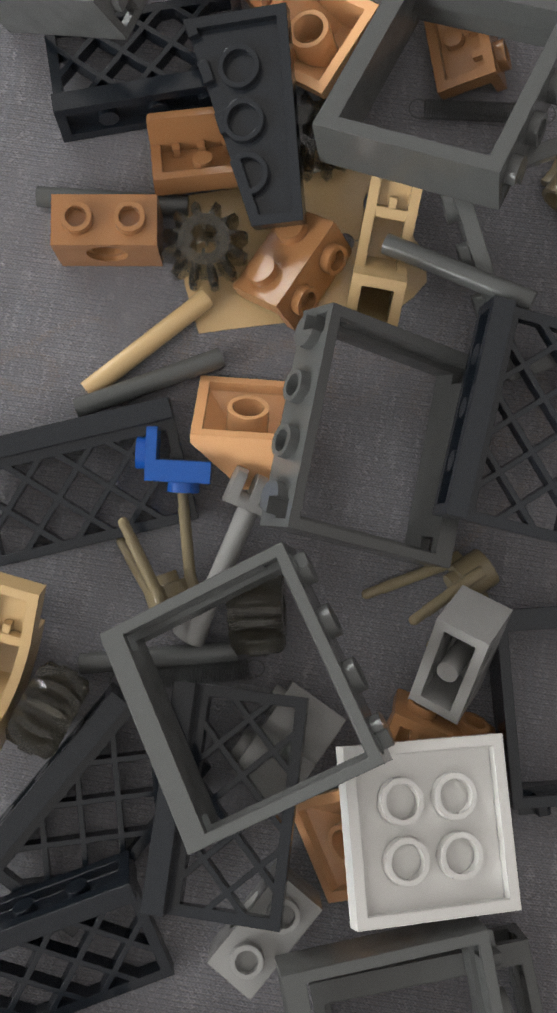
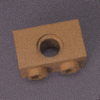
M51 194L50 246L62 266H163V214L158 195Z

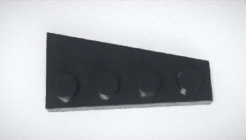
M287 3L182 19L188 38L192 42L198 60L197 65L203 83L207 87L215 111L214 116L220 134L224 138L231 159L230 164L251 226L255 230L307 224L291 19Z

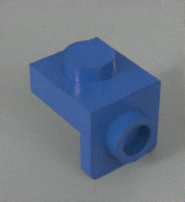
M147 426L146 437L137 436L135 468L144 469V481L168 482L167 492L191 494L199 493L200 484L211 483V461L160 459L161 427Z

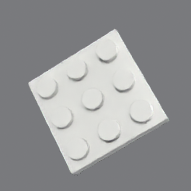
M502 733L394 741L395 745L388 748L393 760L339 785L351 929L362 932L522 910ZM362 745L336 746L337 765L364 753Z

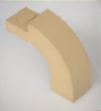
M375 176L371 177L348 294L347 308L398 327L407 286L408 264L382 254L381 248L389 233L412 242L423 189Z
M0 572V751L17 716L35 664L45 620L40 618L46 591V585Z

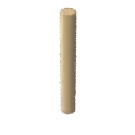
M201 289L82 381L81 385L88 393L111 386L214 306L213 302Z

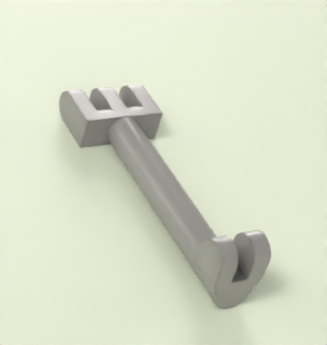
M239 465L235 468L222 497L225 502L237 506V509L207 579L237 564L257 515H262L263 510L261 509L260 500L262 490L268 482V478L256 474L248 492L242 491L249 470ZM218 606L173 628L174 634L187 644L195 647L204 646Z

